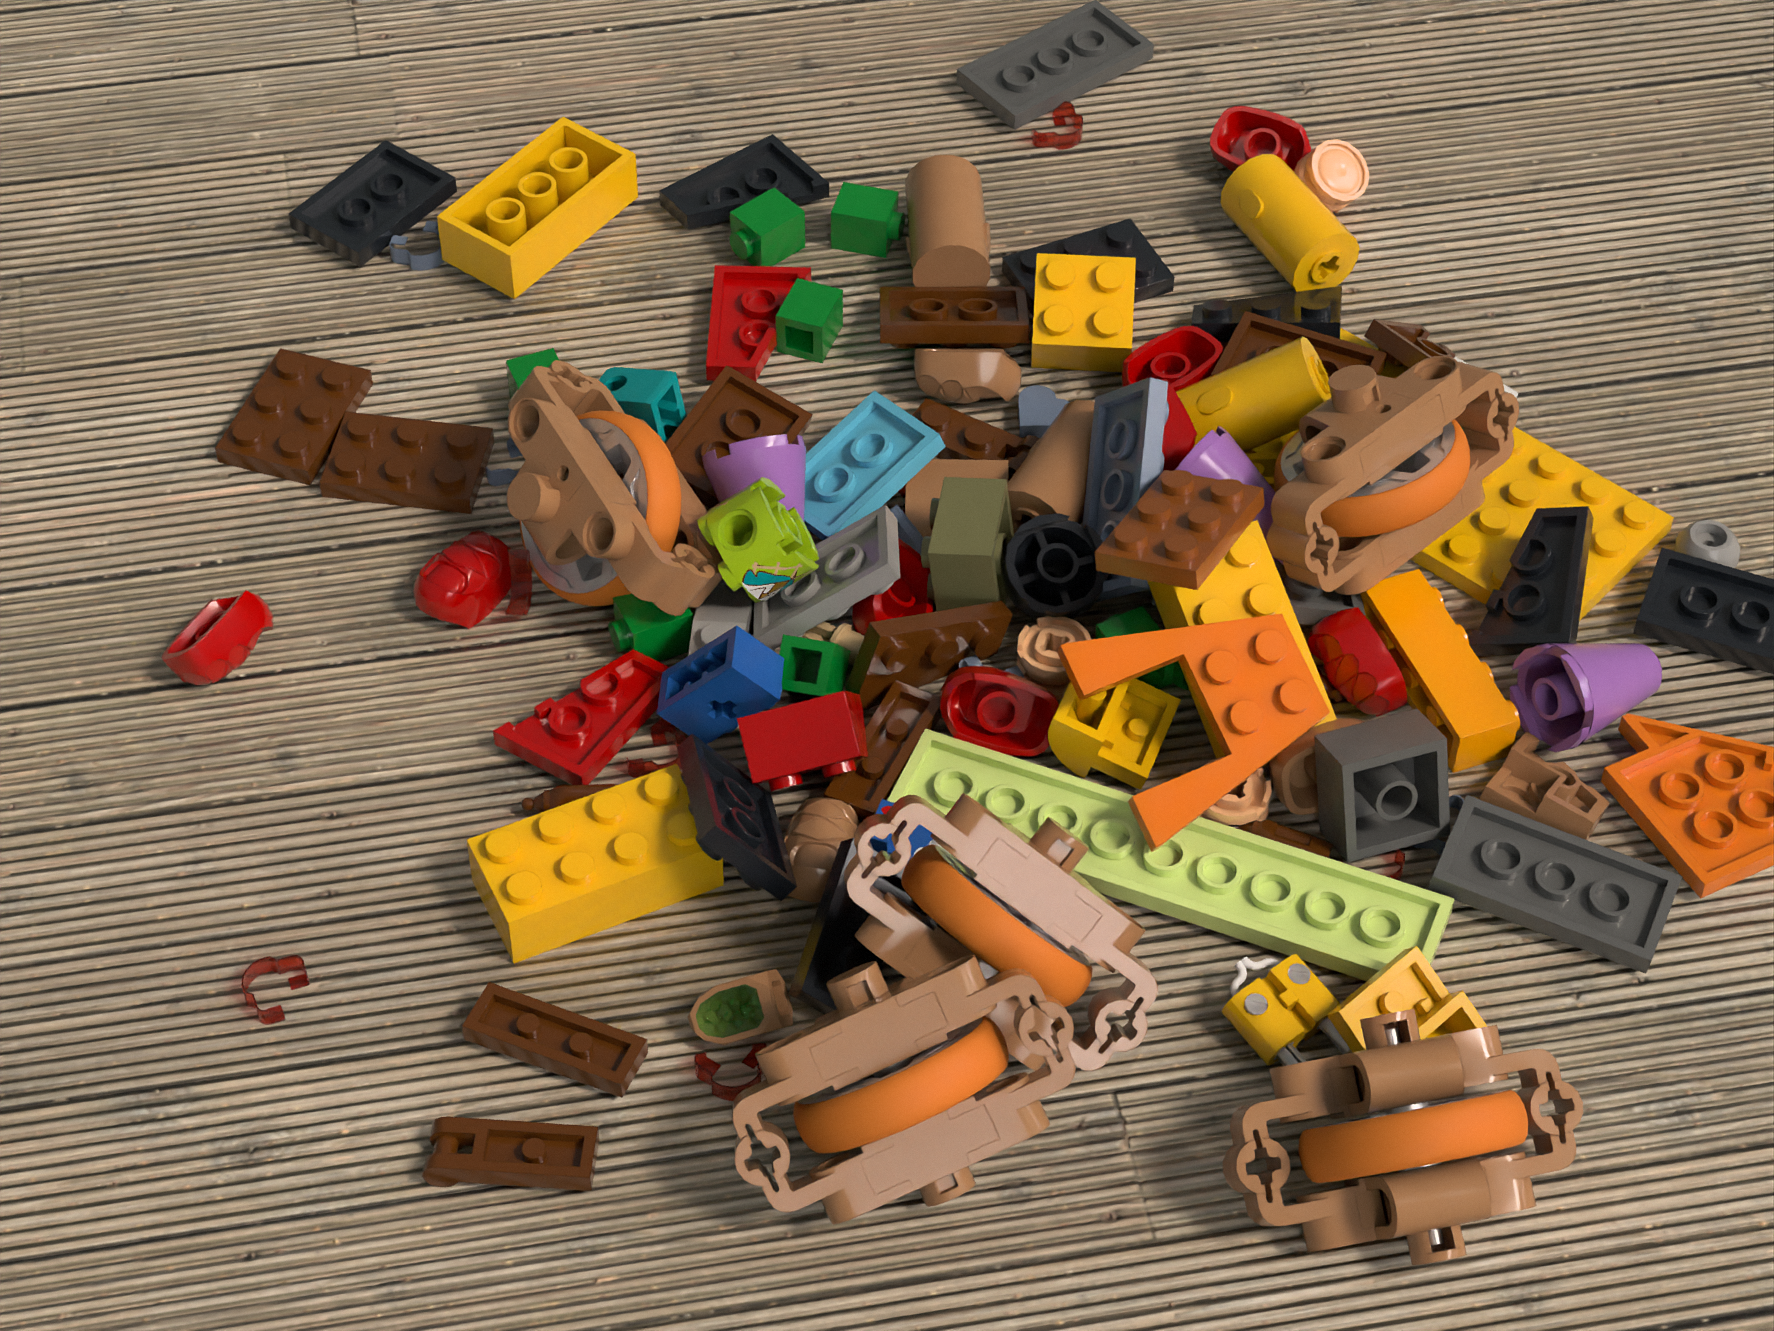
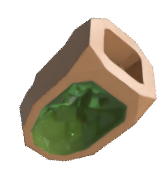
M773 969L709 988L699 995L688 1015L691 1029L703 1040L725 1045L792 1026L793 1014L785 981L777 969Z

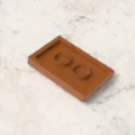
M1164 470L1095 551L1096 571L1198 590L1264 507L1263 487L1242 484L1235 479L1219 480L1192 475L1185 470Z

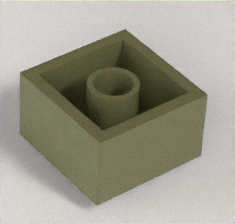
M944 477L940 498H932L930 504L929 519L932 535L923 537L921 547L922 567L930 568L931 572L927 582V597L934 601L933 604L936 605L937 611L1003 601L1006 605L1008 594L1003 583L1002 563L1006 547L1014 536L1007 479Z

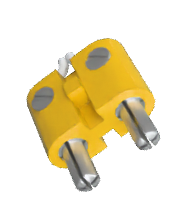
M1293 954L1282 962L1272 958L1253 962L1246 956L1235 964L1234 967L1238 971V976L1232 981L1230 986L1232 998L1225 1004L1221 1012L1267 1065H1272L1278 1060L1283 1066L1307 1062L1296 1050V1046L1301 1040L1307 1041L1321 1030L1342 1054L1352 1053L1327 1016L1340 1002L1298 954ZM1272 967L1265 978L1262 980L1257 978L1239 991V986L1245 981L1247 976L1246 968L1259 971Z

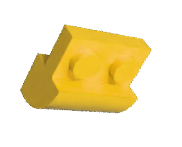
M1135 678L1080 701L1070 681L1048 729L1050 747L1062 764L1084 779L1092 767L1141 790L1149 776L1181 699Z
M1418 946L1403 950L1327 1014L1352 1053L1366 1050L1360 1019L1414 1009L1420 1039L1487 1027L1463 990L1451 994L1448 992Z

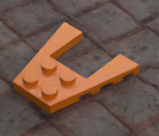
M1282 613L1070 642L1060 645L1057 650L1058 656L1080 701L1179 660L1223 750L1224 758L1136 794L1129 799V806L1151 852L1158 850L1174 835L1200 817L1211 806L1242 784L1253 773L1293 744L1330 713Z

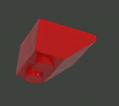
M841 691L737 718L753 784L769 783L771 792L803 784L801 774L822 769L824 778L856 771L854 760L868 757L863 707L859 694Z

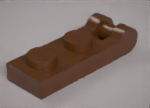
M928 398L923 401L912 415L940 434L946 447L935 456L936 458L959 460H1005L1007 458L1008 482L1024 462L1030 449L1040 439L1032 435L1021 438Z
M449 1116L439 1117L432 1123L429 1141L434 1146L432 1154L426 1157L422 1177L428 1184L436 1187H451L458 1182L592 1191L600 1140L598 1126ZM464 1146L473 1147L472 1154H460L457 1151L461 1150Z

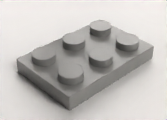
M886 505L816 544L819 560L815 561L819 565L817 570L766 601L754 602V638L770 649L775 650L781 646L783 634L802 637L806 631L820 623L841 617L850 606L871 594L878 595L885 592L900 578L898 521Z

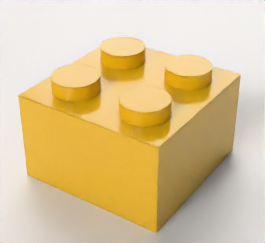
M1037 253L1031 368L1122 372L1123 361L1132 353L1136 258Z

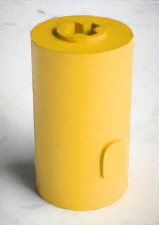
M1262 154L1253 157L1240 165L1227 179L1221 191L1220 204L1223 211L1296 292L1336 287L1351 273L1359 255L1360 247L1357 239L1281 158L1274 154Z
M1303 336L1176 391L1197 432L1194 447L1211 430L1216 432L1217 427L1221 426L1232 436L1244 452L1298 430L1300 418L1331 397L1328 385L1329 378L1312 344Z

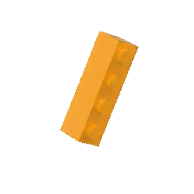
M1420 569L1385 578L1374 587L1362 592L1361 597L1365 616L1401 671L1406 685L1407 702L1412 710L1418 709L1447 738L1448 767L1452 773L1507 757L1514 745L1516 732L1520 728L1518 711L1513 702L1505 700L1494 683V677L1488 664L1484 661L1480 662L1469 645L1465 629L1462 625L1455 624L1447 612L1440 591L1436 587H1431Z

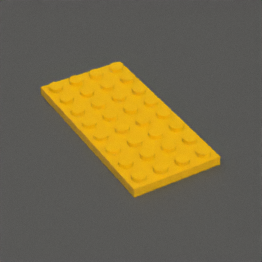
M1341 328V340L1378 350L1373 345ZM1386 361L1381 376L1396 379L1410 368L1404 364L1402 367ZM1514 426L1512 430L1514 447L1509 459L1482 479L1485 499L1481 506L1410 560L1486 605L1493 590H1499L1512 566L1509 560L1537 508L1589 506L1593 515V526L1580 621L1670 532L1674 517ZM1299 429L1244 453L1281 452L1286 442Z

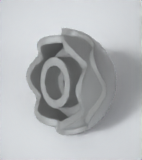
M1701 520L1693 522L1685 527L1676 538V552L1735 568L1738 564L1740 557L1738 540L1727 526L1718 521Z

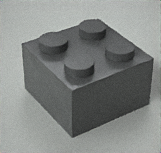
M1418 709L1314 735L1320 832L1333 844V847L1347 863L1450 835L1447 738Z

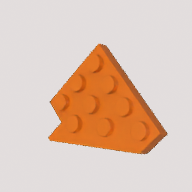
M1629 713L1621 717L1618 731L1636 750L1637 754L1604 767L1601 782L1700 899L1774 865V747Z

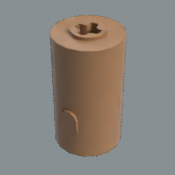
M935 155L921 160L911 168L905 179L909 236L905 237V242L911 262L912 281L915 287H986L990 280L989 254L991 251L990 224L985 220L982 182L977 168L965 158L954 155Z
M1075 400L1065 404L1043 436L1030 449L1024 462L1007 483L1014 534L1022 524L1038 515L1060 513L1070 516L1068 519L1070 521L1077 522L1078 524L1082 523L1095 402Z

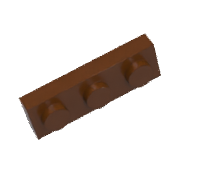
M895 680L865 728L868 757L854 760L856 771L835 776L825 791L824 798H832L843 801L847 805L850 804L860 822L869 816L875 815L881 800H888L924 730L929 729L933 731L942 717L939 707L940 696Z
M491 982L487 984L462 1025L463 1037L466 1041L623 1098L648 1054L646 1038Z

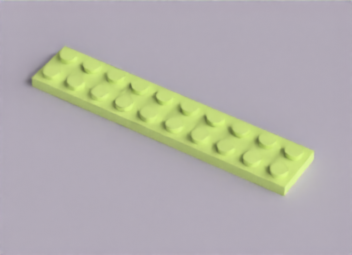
M929 729L924 730L887 800L895 803L903 796L917 795L947 815L960 796L965 793L1005 823L1012 824L1030 839L1049 816L1089 847V850L1073 871L1087 880L1097 892L1289 956L1298 954L1302 960L1368 981L1403 950L1418 946L1426 960L1432 965L1454 903V898L1202 817H1198L1187 827L1183 828L1158 850L1151 852L1128 803L1129 799L1134 795Z

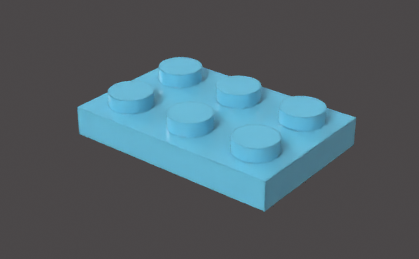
M874 390L806 453L804 523L807 529L823 541L882 507L946 447L940 434Z

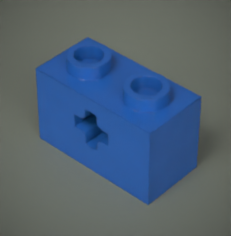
M736 625L662 672L657 715L690 736L693 733L704 743L709 744L723 734L734 731L738 727L737 718L768 710L780 700L783 688L784 658Z

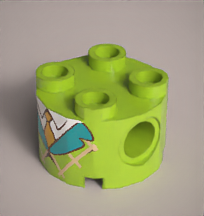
M764 477L759 478L709 509L707 514L697 520L704 538L709 544L716 546L723 559L722 562L718 563V569L726 584L733 591L743 587L755 603L766 601L819 567L815 563V561L819 560L818 551L801 516L795 507L787 511L785 505L778 502L786 497V495L770 479Z

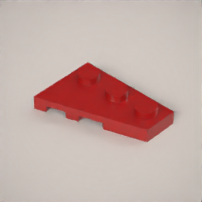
M715 265L706 358V380L715 381L727 365L753 381H757L777 345L776 315L797 278L812 282L811 267Z
M633 649L581 679L580 688L555 702L550 697L534 707V715L513 726L510 722H507L493 730L494 743L496 746L571 785H589L657 710L662 672L670 667Z

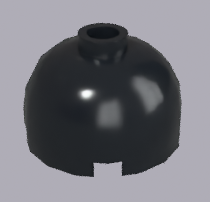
M1060 513L1038 515L1022 524L1006 547L1002 563L1005 591L1015 607L1032 619L1037 620V618L1050 616L1067 617L1073 620L1087 612L1103 592V582L1107 580L1109 573L1096 571L1095 551L1103 541L1097 532L1087 524L1083 527L1077 522L1068 520L1070 516Z

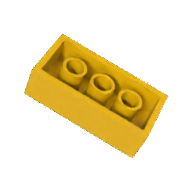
M565 117L560 118L437 216L442 260L516 299L638 198L636 154Z
M1258 520L1250 523L1198 590L1147 581L1166 629L1282 613L1330 711L1317 725L1337 719ZM1179 661L1216 758L1225 756Z
M677 764L467 839L472 882L513 964L724 886L723 858L719 861L712 859L701 849L696 841L695 836L698 833L694 817L688 808L690 800L686 785L680 776L682 772Z

